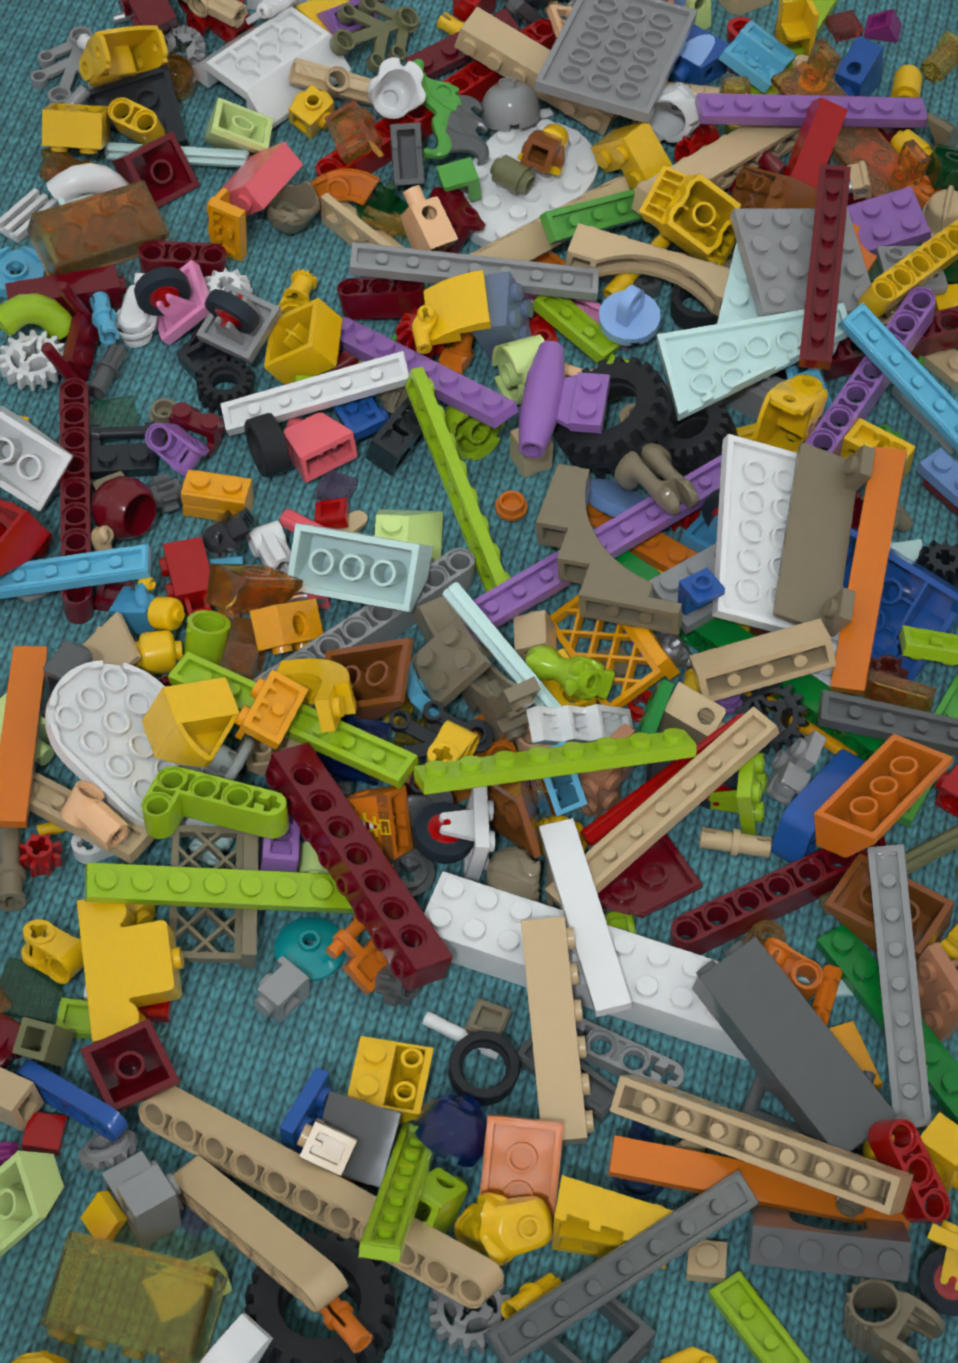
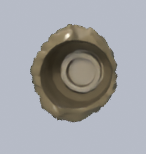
M309 181L298 185L288 184L284 186L266 206V216L272 227L284 234L301 231L320 209L319 197L314 186Z
M505 847L498 850L488 862L486 872L487 886L540 903L541 897L538 892L540 888L538 883L541 871L540 861L531 860L526 849Z

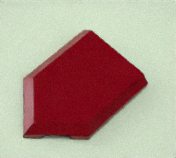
M665 834L597 895L603 909L644 918L703 888V884L668 835Z

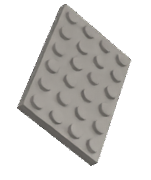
M576 0L535 80L534 91L596 108L607 113L627 117L634 121L648 123L694 25L697 10L663 0Z

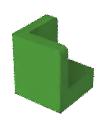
M471 157L436 167L439 186L443 187L444 191L447 192L465 187L470 202L482 199L479 177Z

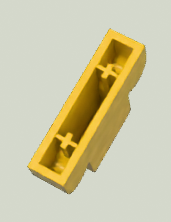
M85 899L77 900L92 1042L95 1043L146 1020L145 1016L138 1010V1007L180 999L182 988L179 969L184 968V957L181 947H176L175 933L164 920L134 925L135 918L133 912L126 904L85 902Z

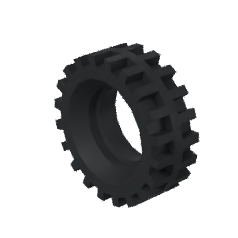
M622 356L615 357L614 363L607 364L604 359L598 361V368L592 371L588 367L581 370L582 373L610 375L611 383L607 404L622 397L633 396L637 399L635 407L627 418L612 428L602 430L601 434L569 431L568 428L559 423L556 424L553 431L554 434L552 435L572 466L590 469V473L593 471L597 478L604 479L606 472H611L614 477L618 463L630 451H635L641 458L642 447L646 444H660L666 448L667 444L664 438L665 436L674 435L675 428L671 422L678 420L670 391L659 372L654 370L649 362L646 361L642 365L637 357H631L629 362L626 363Z

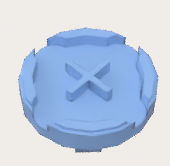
M632 284L626 290L613 293L603 301L599 309L600 329L603 335L614 343L631 346V343L639 342L640 345L648 342L656 335L660 327V309L656 301L645 294L644 290Z

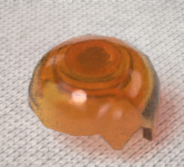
M169 54L167 57L168 62L165 65H168L171 70L178 101L192 93L196 83V76L190 60L183 55Z

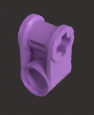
M155 423L145 433L147 446L168 462L176 472L185 477L188 469L194 470L202 456H207L210 452L204 443L192 437L176 423ZM164 431H166L168 434V441L166 444H164L162 439Z

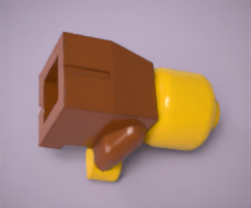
M555 123L547 125L542 130H534L524 142L521 153L518 155V160L531 168L536 166V170L545 174L551 173L559 176L563 172L564 149L569 143L568 132L563 126Z

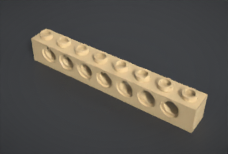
M637 1074L620 1075L610 1108L612 1113L887 1215L903 1212L913 1174Z

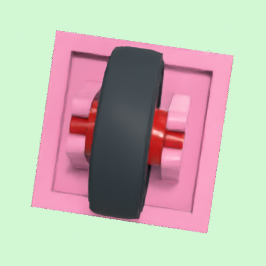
M190 260L180 269L174 267L152 269L143 274L136 282L134 294L137 305L144 313L157 316V328L161 340L168 345L179 339L209 314L204 303L210 293L199 264L193 260Z

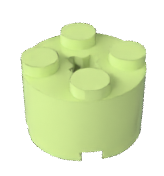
M541 335L495 346L493 349L492 366L498 365L500 374L494 377L497 388L501 395L515 401L517 405H520L529 368L539 345L544 342V338Z

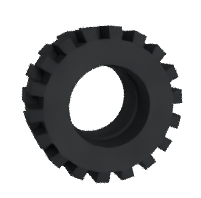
M720 400L679 421L671 422L675 428V433L673 436H665L664 440L667 444L666 449L671 455L673 467L684 477L722 455L723 439L728 434L738 436L725 404Z

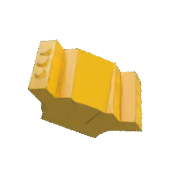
M663 165L639 213L644 221L656 225L661 234L689 255L706 262H714L717 265L724 266L736 242L730 215L733 209H739L741 204L702 174L686 175Z

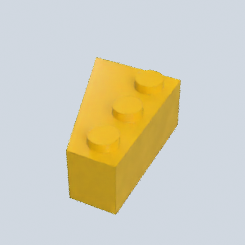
M562 1175L554 1216L552 1250L602 1258L673 1212V1210L659 1204H651Z

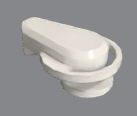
M131 285L126 291L121 309L116 312V327L122 330V333L119 332V337L122 338L126 346L138 348L148 344L152 339V331L156 328L158 320L157 316L146 314L139 308L134 294L135 285Z

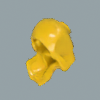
M488 1192L479 1194L477 1203L469 1205L458 1216L454 1225V1233L458 1242L480 1254H485L487 1258L493 1260L499 1267H502L517 1255L546 1246L552 1239L553 1220L549 1208L538 1197L527 1196L507 1199L502 1195Z

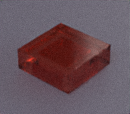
M853 10L826 16L825 24L836 42L863 36L864 28Z

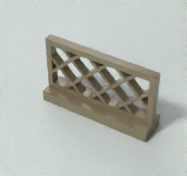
M179 825L172 835L171 866L187 867L190 865L191 867L202 868L195 860L208 849L220 861L213 868L222 869L225 866L227 869L258 870L259 836L226 827ZM179 836L195 837L203 845L189 856L179 846ZM220 838H236V848L226 857L213 845ZM179 856L184 860V861H183L182 863H180V864H179ZM235 857H236V866L233 865V864L230 862V861H231L232 859H234ZM170 906L169 927L175 933V940H178L188 931L200 943L192 951H182L184 962L240 963V968L255 969L257 909H235V913L227 921L223 922L211 911L213 908L198 907L201 911L187 922L177 912L178 906ZM205 915L219 927L206 939L192 927ZM177 922L182 926L178 931H176ZM233 923L234 932L229 928ZM224 932L234 942V952H218L210 943Z

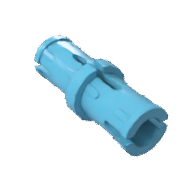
M102 291L92 294L94 298L90 297L89 300L93 310L92 322L98 329L101 343L113 345L116 343L115 339L119 340V332L116 327L117 315L115 310L111 309L108 294Z

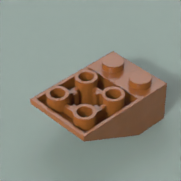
M744 165L736 178V184L731 197L741 204L739 209H814L817 189L790 176Z

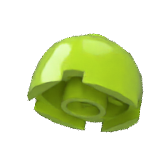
M450 405L445 410V423L448 431L452 432L455 437L456 451L460 458L465 460L471 458L474 461L480 460L489 455L498 445L500 438L497 435L500 427L504 429L505 422L493 428Z

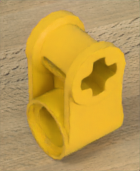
M447 720L441 727L434 742L428 748L427 761L440 760L448 762L460 760L464 756H473L478 746L480 735Z
M36 919L25 924L23 927V938L26 944L21 952L23 962L48 975L57 983H68L84 967L81 939L69 935L46 920Z

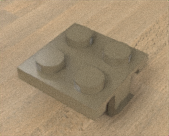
M459 615L411 657V661L432 700L440 702L443 708L491 666L488 658H491L492 654L477 636L470 632L469 627Z

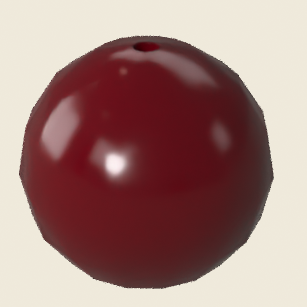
M117 476L105 481L98 487L92 499L91 512L97 527L109 526L114 533L113 539L129 541L143 535L150 529L156 516V502L151 489L138 478Z

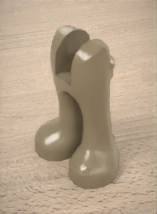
M649 443L643 446L641 458L635 451H630L620 460L615 469V480L623 489L630 491L641 485L656 504L671 515L680 513V502L688 508H692L699 502V496L693 487V483L684 478L673 467L669 451L660 444Z

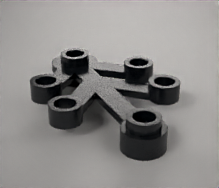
M435 700L429 701L424 705L422 716L427 723H438L443 726L449 720L472 732H481L483 737L479 740L475 753H483L491 747L494 733L487 722L479 719L464 722L445 712L443 705ZM435 708L440 714L432 717L428 715L427 710ZM397 709L390 715L389 726L394 732L405 733L422 742L404 747L403 749L416 754L418 759L427 757L428 748L438 734L412 721L409 713L403 709ZM396 717H403L406 723L404 725H397L393 720ZM364 773V775L368 778L378 780L377 778ZM413 775L409 782L410 792L413 795L424 796L421 789L414 787L413 783L415 780Z

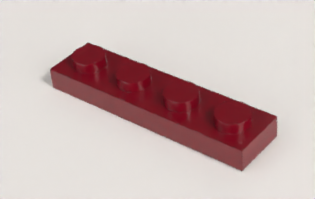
M507 8L492 15L520 32L519 26ZM457 32L405 58L406 64L408 61L413 62L415 59L423 60V72L426 73L428 78L434 79L474 58L454 47L459 34Z

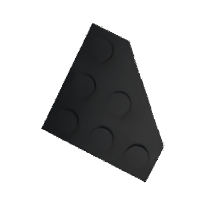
M168 65L88 90L91 93L87 99L88 105L109 106L117 98H127L152 110L164 127L165 134L173 131L180 146L189 145L172 73ZM110 119V129L121 134Z

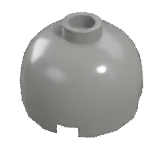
M513 77L502 78L498 81L499 83L493 85L485 93L482 102V118L489 129L510 131V125L519 124L520 129L540 120L538 97L534 90L524 82L516 81Z

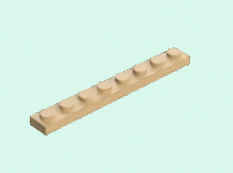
M753 706L585 853L597 894L780 734L777 725ZM553 881L545 888L548 897L562 909Z

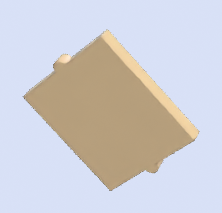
M116 612L102 626H98L96 632L82 644L93 654V661L103 660V664L122 666L123 663L134 665L142 658L122 613Z

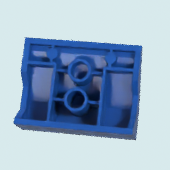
M854 528L850 529L843 587L847 589L858 535V529ZM890 548L871 658L912 683L930 660H915L902 655L899 640L901 628L904 625L951 633L958 624V588L895 549Z

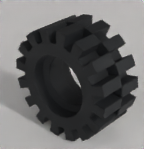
M227 356L221 357V362H217L216 358L211 359V365L205 362L202 365L203 370L199 369L197 372L198 400L201 402V406L204 409L208 407V411L212 414L218 410V415L223 416L220 403L254 394L252 370L250 367L246 368L244 361L238 364L235 357H232L231 361H227ZM224 382L236 384L235 387L228 390L214 388L216 385Z

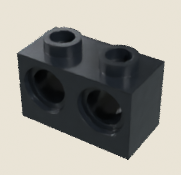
M409 397L403 401L371 439L365 457L390 476H392L424 437Z

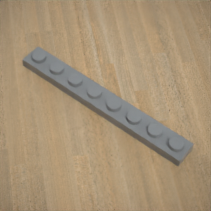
M352 242L349 275L437 284L451 277L478 270H483L484 275L510 271L515 281L521 284L525 294L590 301L597 300L599 269L356 242Z
M904 844L868 847L892 1109L897 1114L894 1119H907L915 1125L918 1131H924L932 1122Z

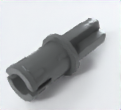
M121 343L110 345L102 361L97 362L95 366L96 372L88 385L91 397L103 399L112 380L118 378V369L127 354L124 345Z

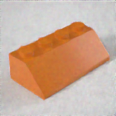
M893 734L814 813L816 845L845 858L874 845L954 763L953 757Z

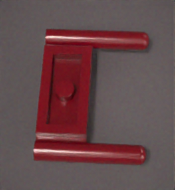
M61 281L57 284L56 290L76 313V316H72L63 357L49 342L41 346V352L65 380L80 378L88 381L96 344L99 339L98 329L93 325L92 313L67 282Z

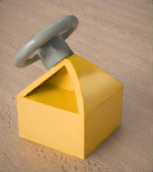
M226 677L162 687L141 721L155 758L181 765L208 767L221 775L222 778L233 781L242 769L255 744V739L251 736H247L236 752L222 744L240 714Z

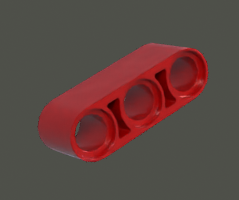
M907 1119L879 1120L875 1122L868 1132V1140L877 1161L907 1173L910 1167V1174H913L902 1212L903 1216L911 1223H941L943 1220H946L951 1212L950 1198L915 1125ZM892 1132L894 1133V1142L892 1140Z

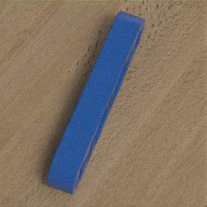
M26 1060L14 1073L34 1082L45 1103L112 1142H115L129 1127L125 1118L113 1107L32 1060Z

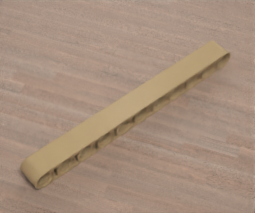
M176 1086L152 1096L140 1104L138 1108L139 1118L143 1125L152 1132L195 1156H201L211 1165L329 1231L339 1234L345 1240L353 1238L361 1242L376 1200L375 1195L335 1173L299 1157L300 1154ZM415 1217L400 1263L385 1261L471 1309L478 1308L484 1304L504 1282L503 1272L493 1260Z

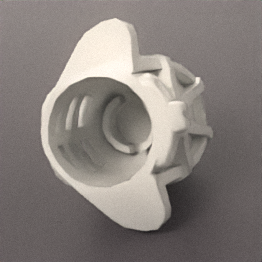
M681 82L664 87L648 121L659 142L662 140H666L668 143L679 142L682 140V136L689 137L700 125L695 105L696 96L688 86Z

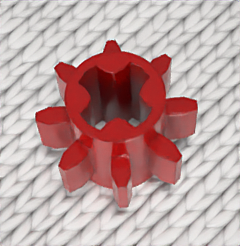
M695 134L691 138L682 136V140L675 146L674 162L678 163L683 157L694 154L705 145L708 146V144L703 143L704 137Z
M50 833L45 835L31 834V838L28 839L26 844L21 843L19 845L22 855L19 857L20 864L24 868L30 867L32 877L37 875H47L50 877L51 872L56 866L62 867L63 865L60 856L63 852L61 842L52 843Z

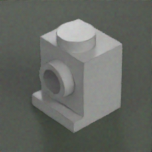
M283 956L277 960L278 970L274 973H268L260 981L257 989L258 997L253 1001L255 1008L263 1016H271L279 1023L288 1017L310 995L309 977Z

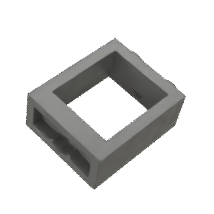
M616 1297L597 1309L600 1314L629 1338L606 1363H639L654 1347L656 1331ZM555 1337L539 1347L556 1363H584Z

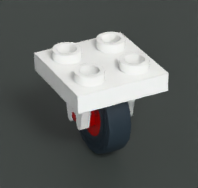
M487 786L472 788L465 810L456 804L448 802L428 805L415 818L412 830L414 846L422 856L440 864L456 863L463 859L464 878L477 883L479 882L482 870H487L489 852H494L495 832L489 831V822H492L494 804L493 800H488Z

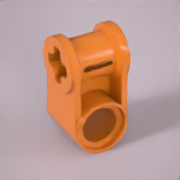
M773 937L767 938L763 944L764 948L806 1001H809L815 995L823 978L820 965L795 951L785 942ZM796 976L805 977L811 985L799 983Z

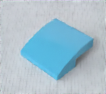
M750 20L739 32L735 40L722 52L719 60L765 94L797 54Z

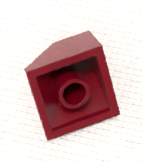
M173 131L112 160L117 173L131 185L130 194L148 212L200 186Z

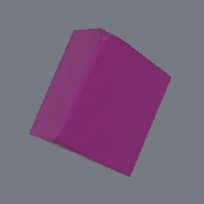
M890 9L869 15L864 32L865 38L898 42L902 25L895 10Z

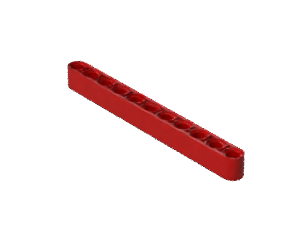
M539 19L520 31L549 50L552 49L557 39L549 19ZM474 60L442 82H448L459 88L457 95L470 96L481 103L485 93L493 85L499 83L500 79L505 77L489 69L479 61ZM422 104L401 118H384L320 159L315 166L316 177L336 169H358L371 174L392 161L390 124L420 123L421 139L423 141L434 134L431 126L432 118L435 117L434 114Z

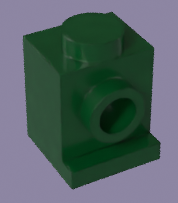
M935 144L925 168L934 188L948 189L949 185H952L954 190L958 191V148Z

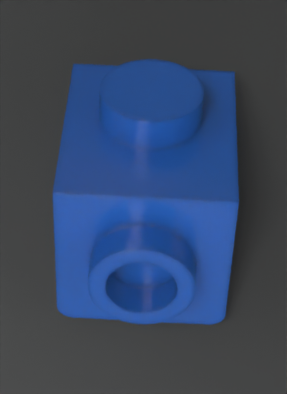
M708 567L680 580L678 585V603H682V613L684 615L712 603L714 599L725 594L724 586Z

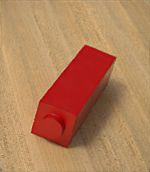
M822 97L811 102L783 175L796 178L817 189L820 164L828 163L848 109Z

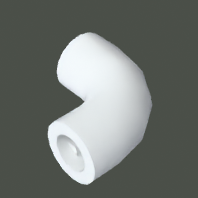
M93 163L73 165L58 173L46 183L48 190L57 202L62 197L66 202L82 194L93 193L100 196L109 206H117L128 197L131 190V185L119 173L107 166Z

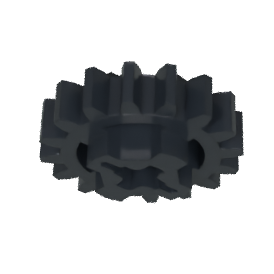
M780 682L773 684V687L769 685L759 690L750 691L752 694L749 697L745 695L739 697L745 703L744 706L735 707L734 711L737 714H745L753 706H756V709L769 720V713L766 707L775 713V722L778 725L780 734L760 750L768 755L771 747H773L776 753L782 750V745L786 744L788 747H791L794 737L804 738V735L799 731L800 727H809L810 723L802 718L803 715L810 712L809 708L800 705L805 698L800 693L794 695L796 689L791 684L784 688L783 683ZM780 696L784 699L780 698L777 701L768 700L767 697ZM793 716L792 723L788 728L789 719Z

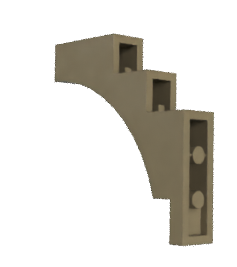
M558 464L536 520L537 544L560 548L557 556L558 580L582 584L579 592L580 616L679 635L682 627V603L654 598L653 583L637 576L621 565L602 546L595 535L587 515V504L591 493L590 469Z

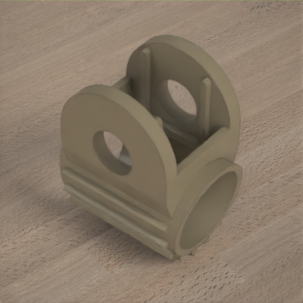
M861 1278V1282L858 1285L852 1284L851 1293L846 1295L843 1330H846L845 1339L850 1340L852 1348L856 1347L862 1354H871L879 1363H922L917 1355L919 1352L904 1343L911 1331L932 1341L933 1338H940L946 1329L945 1322L934 1309L911 1294L898 1291L893 1283L891 1284L885 1281V1279L871 1278L864 1280ZM872 1308L884 1313L888 1319L881 1322H869L859 1317L857 1312L862 1309Z

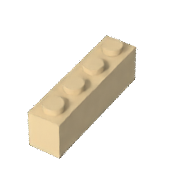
M821 618L689 656L699 693L712 701L836 667L831 637Z

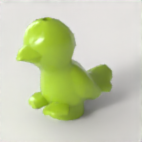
M546 645L534 646L525 655L524 662L540 681L554 680L558 682L568 696L588 701L596 696L604 700L607 699L613 686L615 672L612 669L604 670L605 666L593 658L575 656L568 659L562 658L556 649Z

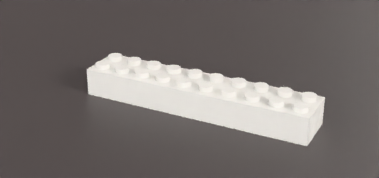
M444 871L424 912L452 954L451 963L527 987L521 921L564 917L563 910ZM607 925L632 1002V1009L608 1015L748 1061L691 989L698 979L696 972L713 959ZM575 949L568 950L569 962L577 963L579 985L572 986L573 1000L581 999V1006L593 1009Z

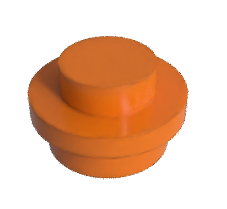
M514 490L503 492L495 503L497 515L506 521L522 519L528 509L526 499L521 493Z

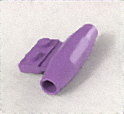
M555 341L542 342L527 373L519 411L520 453L530 458L543 456L557 423L568 428L569 431L601 434L611 383L610 375L578 372L577 375L565 378L563 346Z

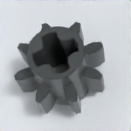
M168 473L150 478L152 485L147 487L153 493L156 509L160 508L162 515L180 509L178 502L182 501V486L177 477L169 479Z
M388 962L387 967L382 968L376 976V993L384 995L382 1002L384 1004L395 1007L398 1004L408 1006L409 1001L413 1000L420 990V987L407 991L401 981L393 975Z

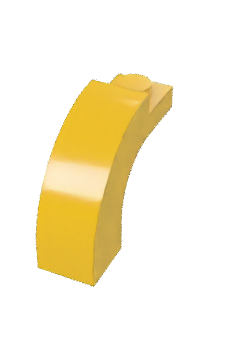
M314 658L281 661L277 672L309 689L302 703L315 704L322 733L336 731L341 717L347 714H356L357 706L349 672L343 665L326 659Z

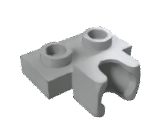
M815 730L803 739L801 737L798 738L785 751H778L771 762L773 770L765 792L774 800L788 805L794 793L798 795L808 785L811 775L806 771L816 765L826 737Z

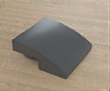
M330 1090L322 1117L324 1124L358 1139L341 1176L376 1187L381 1186L402 1112Z

